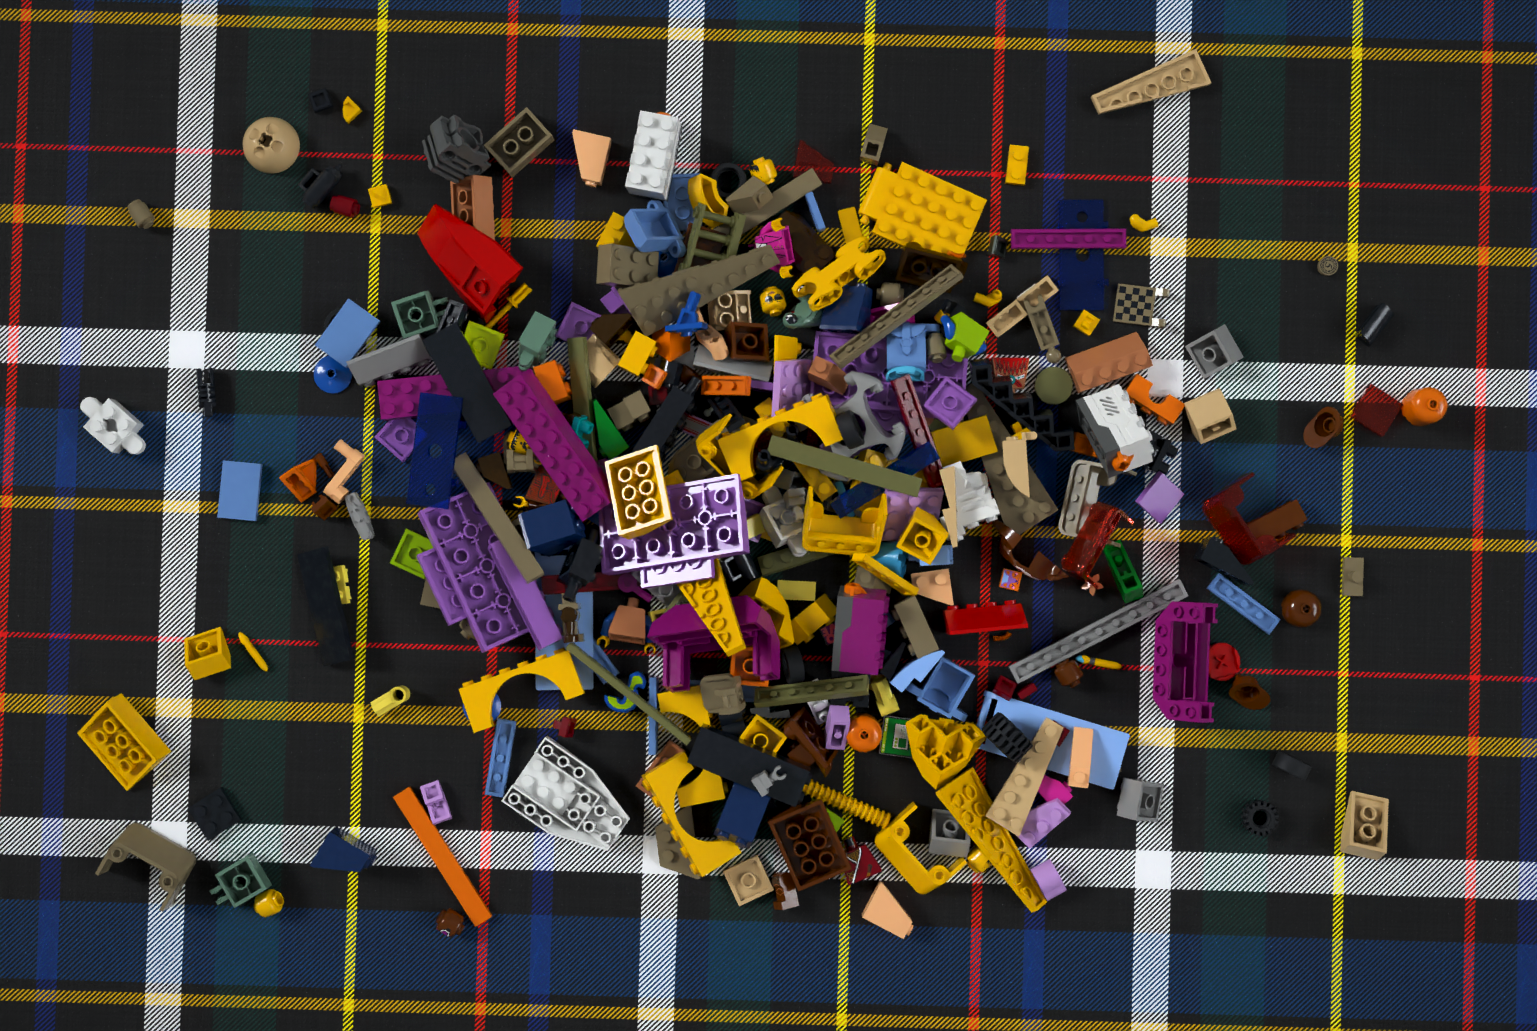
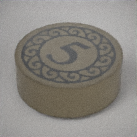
M1331 256L1320 259L1317 265L1319 273L1324 276L1334 274L1338 269L1337 260Z

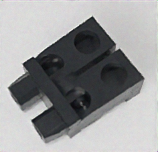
M1149 430L1152 435L1150 442L1154 449V453H1152L1153 462L1140 467L1151 473H1158L1160 471L1163 474H1167L1170 465L1162 460L1165 455L1173 459L1178 449L1171 444L1172 441Z

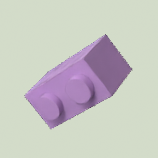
M829 706L824 730L825 749L845 750L846 736L850 727L849 706Z

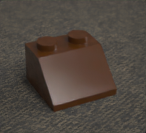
M731 321L724 328V340L731 359L766 362L770 360L767 324Z

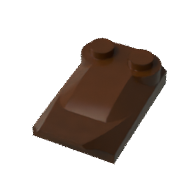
M802 706L788 718L784 724L783 732L788 739L797 740L811 754L823 775L827 777L832 769V760L838 750L825 749L824 731L805 706Z

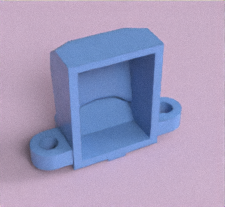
M651 200L648 202L647 209H630L624 216L625 228L640 252H670L674 258L685 255L686 247L683 243L684 238L678 228L679 226L668 208H664L661 201Z
M904 322L886 335L887 372L900 366H913L926 373L925 337L931 333H940V326L938 324Z
M942 656L931 669L922 687L911 682L906 687V690L916 695L917 700L928 706L932 711L939 712L950 719L953 716L965 722L968 714L957 707L972 683L975 674Z

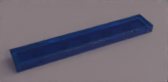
M928 441L885 468L913 475L940 459L931 442ZM861 482L831 500L830 504L841 519L884 493L885 488Z

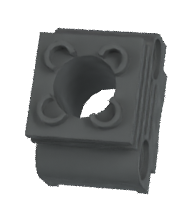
M456 115L449 119L440 116L430 125L431 135L427 136L428 141L422 140L424 154L426 155L430 171L456 184L460 182L459 178L462 180L465 178L464 174L468 176L480 175L491 166L487 162L490 158L488 151L482 145L483 135L481 129L463 122Z

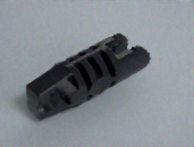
M201 368L196 369L198 406L203 408L204 418L212 417V407H216L214 368H209L208 370L209 383H203V373Z

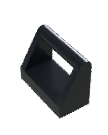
M450 299L437 332L455 322L458 323L463 332L472 309L465 304Z

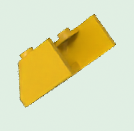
M730 413L701 433L696 440V446L700 455L721 476L732 474L715 437L722 432L731 419L732 415ZM782 465L759 481L753 476L741 481L744 498L754 499L771 488L784 467Z
M813 486L808 487L802 531V546L805 550L845 555L865 553L870 557L875 556L879 552L888 515L886 494L882 493L879 508H866L862 512L861 518L823 514V505L813 501Z
M912 802L889 822L885 829L876 834L874 842L881 853L916 892L927 894L947 882L967 864L965 858L960 857L948 869L943 865H935L929 871L926 870L902 843L910 834L909 826L904 820L918 808Z

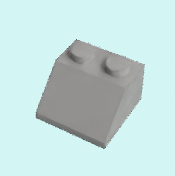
M1225 324L1185 346L1203 379L1243 358L1241 351Z
M1123 778L1120 799L1117 805V816L1136 821L1158 822L1164 784L1134 778Z
M932 809L929 854L967 858L970 836L948 810Z

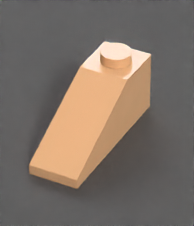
M1074 727L1068 786L1088 788L1093 729Z

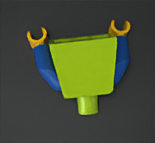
M939 310L934 316L935 320L944 326L945 345L953 350L951 358L954 361L962 362L963 358L967 359L971 356H977L987 349L985 339L989 334V330L964 313L960 312L949 317V313L944 314L942 310Z

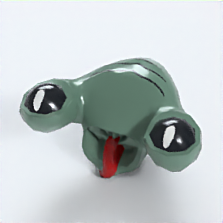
M812 294L798 297L801 302L784 315L783 324L791 329L820 326L823 309L817 311L809 309L808 300Z

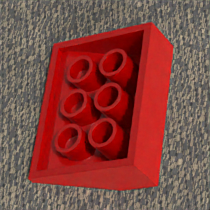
M1016 600L1004 601L1005 605H997V602H987L984 607H978V603L966 604V608L959 609V605L947 606V610H943L945 633L948 635L1028 628V623L1022 604L1016 603Z

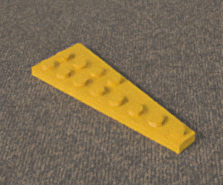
M717 558L714 559L715 578L677 584V586L729 657L746 649V645Z
M971 767L935 792L937 797L1031 913L1038 911L1045 905L1047 901L1009 831L985 816L993 802L975 769Z

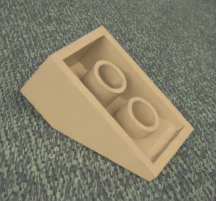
M1355 791L1350 792L1341 832L1340 852L1374 860L1380 859L1387 853L1389 799Z

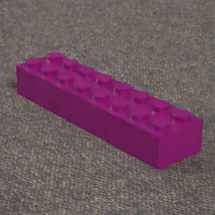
M518 366L483 370L495 392L522 373ZM441 374L377 381L381 420L389 421L461 413Z
M530 368L493 393L582 522L612 502L608 478Z

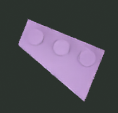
M1058 798L1038 805L1029 811L1018 838L1030 849L1071 814V811Z

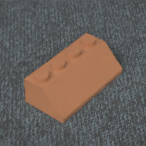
M471 175L463 180L459 179L460 182L458 184L450 181L452 214L495 240L492 177Z
M1137 332L1064 358L1077 394L1153 366L1148 350Z

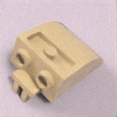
M1021 432L1022 440H1018V436L1006 437V441H1002L1003 460L1007 476L1013 486L1030 499L1026 440H1035L1037 433Z

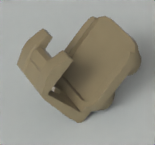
M508 432L503 439L504 463L507 465V473H536L539 465L534 462V459L539 461L532 449H527L526 455L518 454L513 449H509L507 438L510 432Z
M729 673L703 677L700 681V690L705 709L709 713H719V715L741 712L746 707L741 677L733 676Z

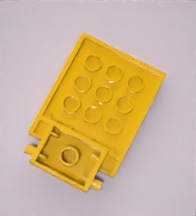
M885 162L883 168L877 167L858 211V214L862 215L860 223L867 225L869 219L875 221L873 234L902 247L906 243L917 242L922 248L947 254L948 250L953 251L955 254L965 253L987 199L904 162L901 163L897 174L890 171L892 165Z

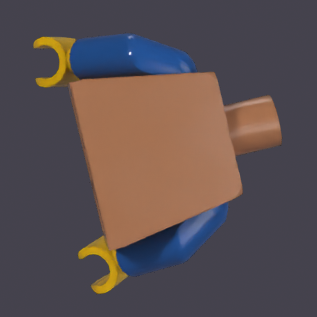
M628 598L627 606L619 605L617 610H613L604 619L601 629L602 636L597 639V645L600 644L601 639L606 641L605 647L609 645L610 640L645 645L644 651L646 654L648 647H653V654L656 652L653 641L647 638L652 621L650 616L645 615V609L638 608L639 599Z

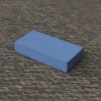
M809 192L805 195V199L817 232L825 231L826 227L814 194Z

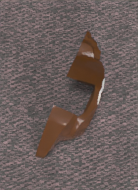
M999 520L992 522L1000 536V554L1021 573L1036 580L1048 579L1053 581L1069 577L1040 551L1036 554L1029 568L1021 565L1013 558L1011 551L1022 537Z

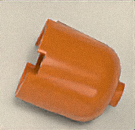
M1426 387L1409 392L1402 400L1401 410L1402 415L1412 425L1426 426L1442 419L1447 411L1448 404L1446 397L1441 391L1436 388Z
M867 713L853 715L850 718L846 742L852 749L858 752L874 750L882 739V729L879 721Z

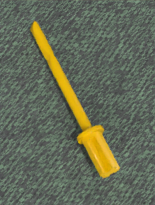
M523 283L510 297L506 298L509 302L486 327L492 328L512 306L518 308L517 305L532 289L526 283Z

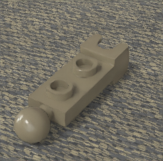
M1039 294V302L1036 306L1030 305L1027 299L1023 302L1041 351L1047 349L1046 359L1054 364L1061 359L1060 351L1054 347L1059 345V341L1043 296Z

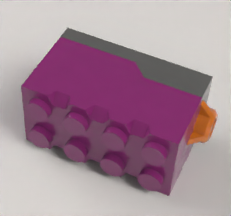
M847 583L844 586H840L837 596L831 671L878 675L879 669H883L885 652L881 651H884L886 644V633L883 632H886L888 615H885V613L888 614L890 596H886L887 590L862 588L858 583Z

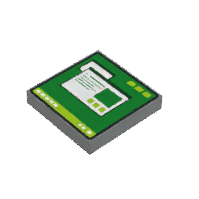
M887 715L883 717L879 754L912 758L906 729V722L911 719Z

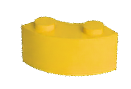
M703 174L688 179V195L693 209L700 202L706 205L705 211L727 216L729 205L719 196L716 180ZM705 218L702 221L711 228L724 224Z
M823 594L791 620L796 645H799L802 641L805 643L809 642L814 637L813 633L824 624L828 626L835 620L836 606L826 594Z

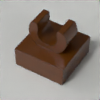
M320 494L319 497L321 499L317 503L312 502L313 507L311 510L325 521L338 507L329 498Z

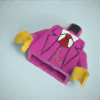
M778 218L768 222L760 230L759 235L755 237V244L748 245L747 250L749 252L752 249L771 245L780 263L770 269L779 273L782 278L792 277L789 273V269H792V266L786 265L795 262L789 226H782L780 223L782 218Z

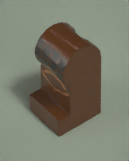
M788 872L775 873L772 877V885L775 887L777 901L773 902L774 910H785L799 906L796 887L791 874Z

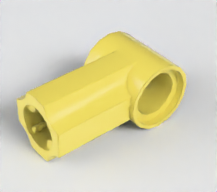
M879 676L870 681L881 717L899 711V706L894 694L890 690L886 677Z
M403 685L394 687L389 692L370 702L372 709L379 717L401 703L406 702L410 698V690ZM397 690H401L403 692L404 696L402 700L396 697Z

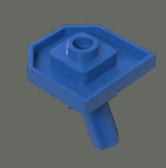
M690 292L686 306L681 309L677 323L665 326V332L681 333V337L692 336V332L708 330L707 323L698 322L696 309L701 298L699 293Z

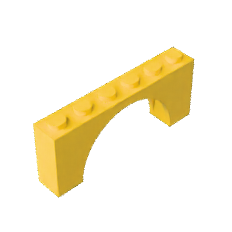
M822 393L816 394L811 397L812 401L804 403V400L792 404L794 408L788 411L786 408L775 411V416L771 418L765 415L758 418V423L750 425V422L742 425L737 432L729 433L727 431L722 433V438L717 441L731 474H740L741 481L756 474L753 464V452L756 441L768 426L777 422L794 421L808 426L817 433L825 447L843 440L837 425L836 413L828 394L824 396Z
M565 648L553 651V656L547 657L544 654L536 657V662L529 664L527 660L517 664L518 668L510 670V667L499 670V675L492 677V674L480 677V682L474 683L471 680L463 683V688H460L459 692L473 732L476 733L494 726L492 705L499 688L513 676L524 673L544 676L558 686L565 700L584 694L585 691L572 654L568 650L565 651Z
M700 685L690 686V691L675 693L664 691L657 693L661 713H680L694 720L700 727L705 723L716 728V725H712L711 718L714 717L713 713H709L703 705ZM704 769L694 780L677 788L680 808L725 799L727 797L726 794L729 793L728 784L723 781V777Z
M679 752L641 775L644 779L642 784L647 791L650 790L653 797L651 800L656 808L659 807L663 813L661 817L666 825H670L672 829L670 833L673 839L679 841L682 846L680 848L682 855L690 860V869L694 875L697 874L703 877L742 852L731 841H722L720 839L711 841L698 840L689 835L679 824L674 808L675 794L683 778L694 769L692 764L687 763L688 757L686 753Z

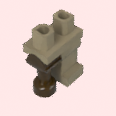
M576 597L574 602H568L562 598V604H558V610H562V616L560 617L563 625V643L585 641L584 634H579L578 620L580 619L578 609H581V603H576Z

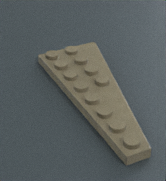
M766 245L749 250L748 253L737 256L732 255L720 261H711L710 264L703 266L697 265L673 272L669 276L653 278L652 281L641 284L639 282L634 284V286L624 289L619 288L618 293L643 334L649 336L678 320L681 309L685 308L691 291L701 295L697 306L698 309L779 264L780 261L771 245Z
M971 383L966 387V391L977 398V401L968 411L967 417L969 420L987 414L998 452L982 456L981 458L1003 523L1020 535L1058 511V508L1029 463L1030 499L1013 486L1004 467L1002 441H1006V437L1011 436L983 392Z

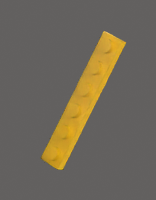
M770 397L754 408L760 418L765 415L771 418L772 400ZM787 421L777 422L768 426V429L774 436L782 437L783 433L786 432V427H789V423ZM793 462L808 484L813 486V491L821 502L838 491L830 479L820 473L819 469Z

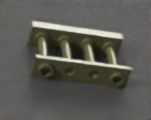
M698 202V206H695L693 210L694 221L683 263H680L678 271L691 268L693 256L713 261L724 260L732 255L736 256L746 215L734 212V216L728 217L705 211L706 205ZM703 218L728 224L730 227L729 235L724 236L701 230ZM698 237L724 243V253L717 254L695 248Z

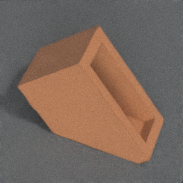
M816 356L808 371V380L844 395L848 387L844 379L846 373L834 363Z

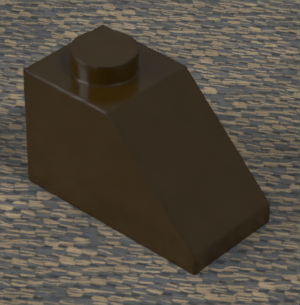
M629 313L604 314L594 319L589 329L610 348L635 322V319Z
M499 451L478 458L479 463L476 466L480 475L483 474V477L508 490L514 489L510 476L507 473V466L504 463L502 452Z

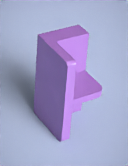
M612 287L611 291L600 299L611 314L629 313L632 316L615 287Z

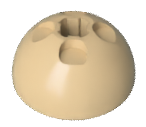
M277 117L258 119L248 127L244 134L243 151L245 157L255 169L269 174L282 172L288 169L298 157L300 150L298 134L293 126L283 119Z

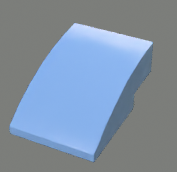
M939 649L919 659L914 658L894 673L891 681H888L900 692H903L914 678L921 683L945 652Z

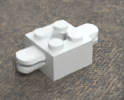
M87 397L82 400L80 409L90 418L83 428L108 450L119 454L123 449H126L130 454L136 455L141 454L145 450V441L137 435L144 424L118 401L108 398L102 404L93 397Z
M772 486L762 494V500L766 505L759 513L763 526L775 548L787 544L795 557H802L808 551L802 546L803 519L802 522L794 523L793 509L786 510L782 494L776 486Z

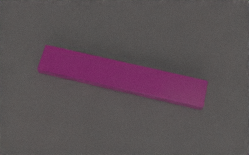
M1011 229V249H1126V229Z

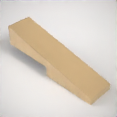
M1047 275L986 322V324L998 338L1028 315L1024 300L1027 299L1030 305L1036 306L1039 302V294H1042L1045 302L1059 289Z
M955 466L939 471L950 507L942 511L952 547L955 548L958 547Z

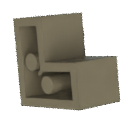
M640 390L627 396L619 404L607 409L618 431L623 430V432L634 427L633 424L638 421L643 423L651 418L650 415L653 414Z

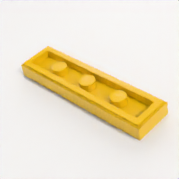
M865 553L853 554V562L901 594L917 595L918 588Z

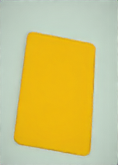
M855 207L839 210L838 216L845 243L862 237Z

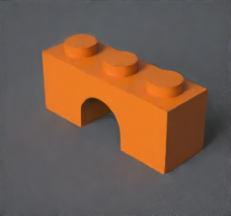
M1135 374L1125 388L1129 395L1130 404L1139 405L1142 407L1140 409L1142 412L1149 416L1153 414L1157 417V421L1165 426L1167 424H1174L1185 407L1184 403L1170 394L1165 396L1164 400L1159 404L1152 402L1149 398V390L1153 383L1139 374Z

